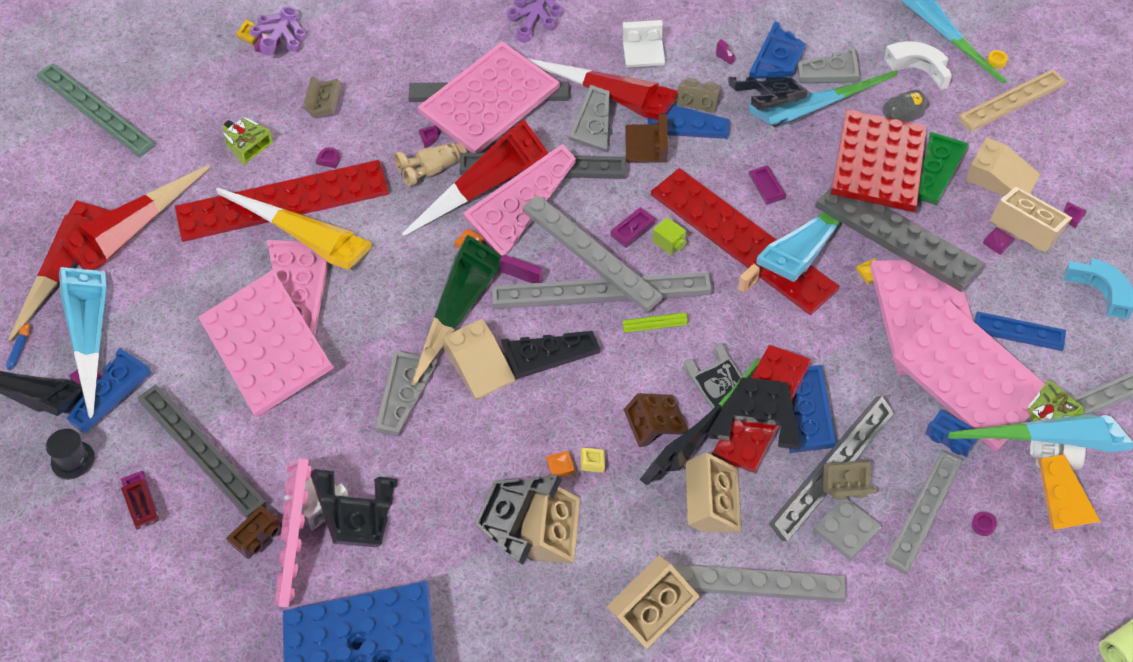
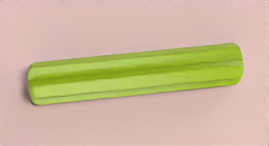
M682 312L625 319L622 321V328L626 333L686 325L688 320L686 313Z

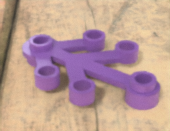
M514 0L516 7L524 8H509L507 10L509 20L514 21L519 17L529 14L525 24L517 30L518 41L525 43L532 39L531 28L538 15L545 29H554L555 19L548 16L543 5L544 3L548 5L550 14L554 17L562 14L561 5L556 4L554 0ZM536 1L535 4L524 7L527 3Z
M285 6L279 14L259 15L257 19L258 25L251 26L250 35L259 38L262 33L273 31L270 37L261 39L259 47L264 55H271L275 52L276 42L281 34L287 41V49L289 51H297L299 41L305 39L306 31L297 22V10L294 7ZM280 21L279 23L269 24V22ZM288 24L293 28L294 35L287 28Z

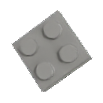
M846 498L841 500L814 527L813 531L851 561L881 530L882 526Z

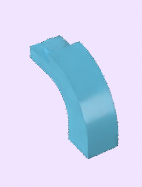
M1091 258L1089 265L1069 261L1064 272V280L1094 286L1106 298V316L1129 320L1133 312V288L1123 273L1114 266L1098 259Z

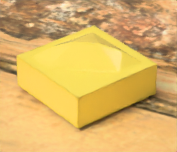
M581 447L580 470L604 473V450Z

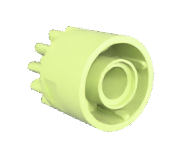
M1133 619L1100 641L1099 650L1105 662H1133Z

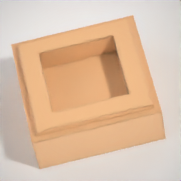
M753 264L740 276L738 289L746 293L758 282L760 268L757 265Z

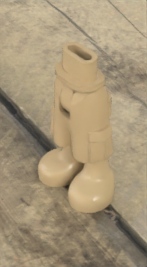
M451 142L419 150L414 158H407L403 152L399 151L394 153V161L399 174L403 177V181L410 187L415 185L422 176H434L444 169L451 167L456 162H460L461 153H467V151L460 143L454 144Z

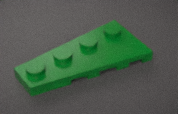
M930 132L919 184L918 200L938 205L966 155L969 143Z

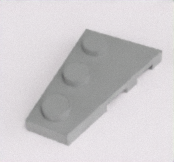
M855 47L849 48L848 52L841 54L839 51L832 53L830 57H817L802 61L797 66L799 83L859 82L860 75Z
M590 85L569 134V140L607 152L609 91Z

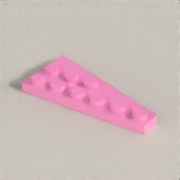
M563 144L465 211L463 213L464 218L495 252L502 256L507 255L532 222V219L523 212V206L536 195L547 201L575 164V157Z
M267 240L272 269L277 274L315 336L329 262L300 241Z
M298 458L287 463L286 472H291V475L288 476L284 490L289 499L284 501L280 541L285 542V547H282L278 561L280 567H283V571L279 572L277 576L275 606L289 607V603H292L294 599L295 589L291 588L292 578H296L298 571L295 555L300 552L301 539H298L299 529L303 528L305 518L301 511L302 504H306L308 490H304L305 481H309L311 466H308L307 459Z

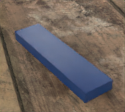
M976 312L975 323L989 336L1059 351L1064 349L1065 329Z

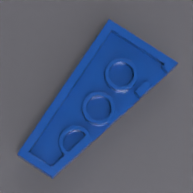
M822 365L809 366L796 392L794 416L800 441V450L789 449L790 453L830 449L836 444Z

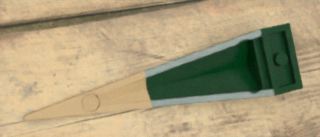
M469 235L464 238L454 257L412 380V385H415L442 348V337L451 334L500 267L502 255Z

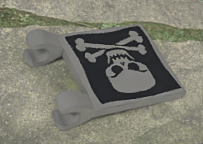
M721 343L715 345L712 352L718 362L699 372L692 359L685 360L682 367L712 409L721 402L742 377Z

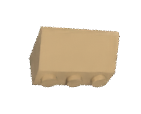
M1015 187L999 201L990 221L998 228L1014 234L1017 239L1024 240L1033 245L1036 250L1046 253L1054 246L1072 217L1024 190Z
M707 452L685 463L688 526L701 532H741L738 468Z
M560 487L554 499L538 494L533 495L523 517L521 539L532 544L527 557L535 561L574 563L580 505L579 497Z
M658 555L607 608L648 649L700 596L667 560Z

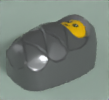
M920 90L904 92L884 103L882 113L885 118L911 122L924 115L927 107V98Z

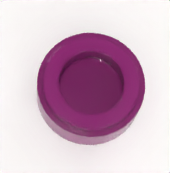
M978 512L973 517L971 526L978 535L989 536L994 533L997 521L988 512Z

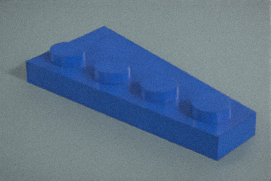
M671 105L666 113L668 135L728 139L729 119L676 105ZM648 118V124L658 122V120Z
M119 348L115 353L117 357L112 363L108 362L104 368V374L99 380L96 379L92 418L90 419L88 416L83 395L67 416L69 423L82 433H86L152 373L149 367Z

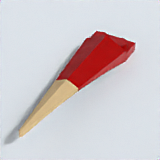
M210 165L202 167L80 225L77 229L62 237L60 243L82 269H97L203 175Z
M76 200L68 215H64L8 338L10 343L15 340L19 335L21 327L28 323L41 304L59 284L60 267L72 268L77 263L60 243L61 238L77 229L80 225L111 210Z

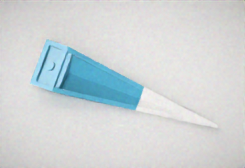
M60 267L59 293L88 416L91 419L94 413L99 347L107 288L105 272Z

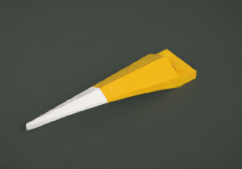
M216 188L217 194L273 223L316 252L330 264L349 270L371 250V242L354 236L352 231Z

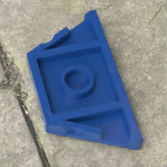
M774 21L749 72V77L793 76L805 51L806 44L796 38L789 30L785 32L780 28V23Z

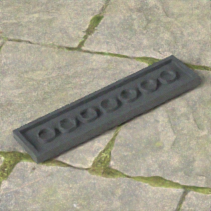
M831 188L816 201L815 207L959 292L984 267V262L884 205L830 194Z

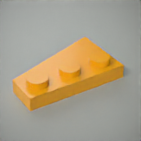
M1065 455L1038 458L1051 529L1056 530L1101 522Z

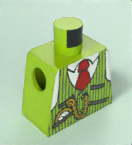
M242 118L237 123L228 120L223 125L225 143L243 165L273 143L270 130L248 118Z
M1050 379L1027 408L1032 421L1084 415L1083 406Z

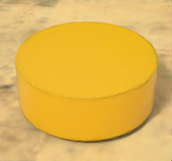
M1000 50L991 51L987 58V62L996 69L1005 67L1008 61L1007 54Z

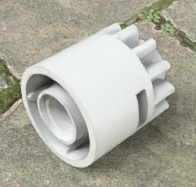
M1031 440L1030 455L1036 459L1035 465L1038 468V458L1061 454L1065 455L1072 470L1080 471L1083 467L1085 447Z

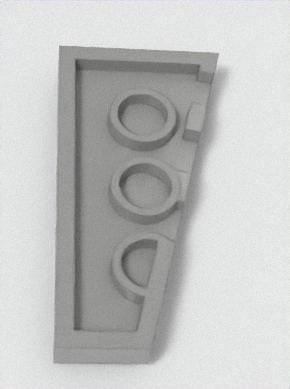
M394 351L375 432L393 436L399 435L433 373L438 359H433L415 385H412L420 356Z

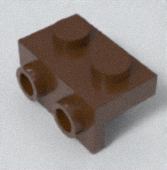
M260 506L226 537L227 542L248 559L252 554H257L269 538H273L279 533L282 525L280 517L276 513L272 515L263 506Z

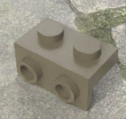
M315 76L311 77L303 104L305 110L313 118L334 114L342 83L338 79L320 83Z
M694 78L683 79L678 87L676 105L715 112L722 87L717 86L713 82L700 83Z
M861 460L824 464L823 492L831 495L836 500H845L847 496L866 498L868 494H875L876 488L870 486L871 462Z

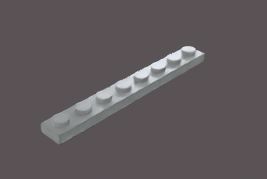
M536 195L523 206V212L646 313L662 300V294L539 195Z
M671 564L695 592L833 602L845 601V576Z

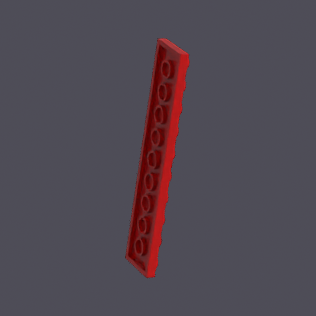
M380 160L233 192L300 215L389 195ZM221 195L175 206L182 242L269 222Z
M678 168L651 190L652 197L746 268H750L753 264L757 265L760 268L759 277L810 316L839 290L838 284L812 265L793 282L756 264L757 257L768 245L777 241V239L682 169Z

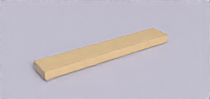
M1052 69L960 114L958 120L969 132H972L1065 86L1066 81Z

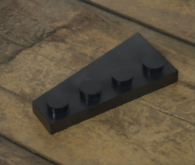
M593 331L564 333L563 336L557 337L543 335V338L536 339L520 337V340L515 341L501 339V345L516 379L600 353V346Z

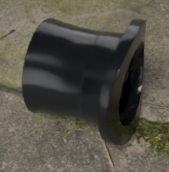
M60 429L54 432L46 442V451L51 456L52 471L61 479H75L86 473L94 463V450L89 444L82 442L78 432L73 429Z

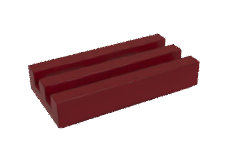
M144 479L121 488L136 530L141 529V526L144 524L146 526L150 525L151 521H160ZM140 486L151 512L149 516L146 514L137 490ZM130 490L133 491L142 518L139 520L128 493Z

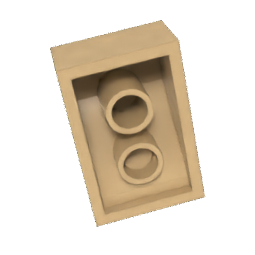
M986 137L970 166L966 181L1003 196L1015 187L1031 194L1040 173L1007 145Z
M483 319L442 337L444 352L475 400L516 381L493 334Z

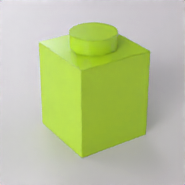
M666 217L653 229L652 242L672 256L677 250L681 251L685 247L686 230Z

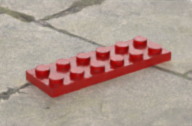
M768 345L751 378L788 382L792 402L811 364V359ZM734 420L730 441L719 440L712 455L728 464L756 474L779 426Z

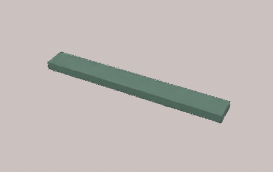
M53 63L37 73L40 80L139 158L155 147L153 141Z

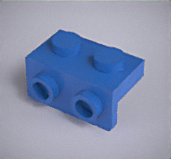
M939 410L934 420L930 421L926 430V435L932 441L942 443L955 454L965 457L969 455L978 439H949V432L975 428L942 410Z

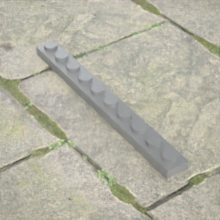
M709 272L640 277L662 294V298L711 295ZM606 279L492 286L493 309L630 300Z

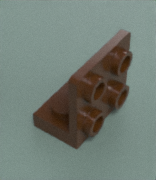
M659 114L658 122H654V124H627L625 126L627 163L667 162V114Z
M637 393L623 409L639 447L648 446L658 434L682 435L688 431L673 395Z

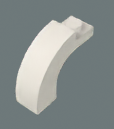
M912 41L898 42L886 47L884 60L892 71L918 68L927 72L941 90L948 88L951 79V72L946 68L948 58L938 49L924 43Z

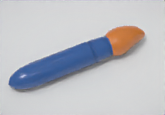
M30 324L23 325L19 330V336L6 363L8 370L15 366L26 338L30 334Z

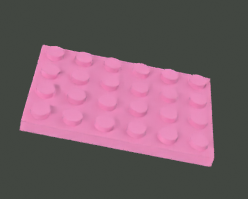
M501 42L417 108L419 114L460 143L468 151L480 153L558 90L560 82L507 44Z
M906 260L871 261L870 270L892 355L948 301L953 303L973 321L964 289L959 292ZM895 364L897 375H908Z
M271 270L198 317L256 417L334 368L274 270Z
M950 301L924 324L891 358L895 364L958 420L975 429L1025 422L1030 417L1027 409L1045 385L1044 382ZM1008 439L981 440L997 452Z

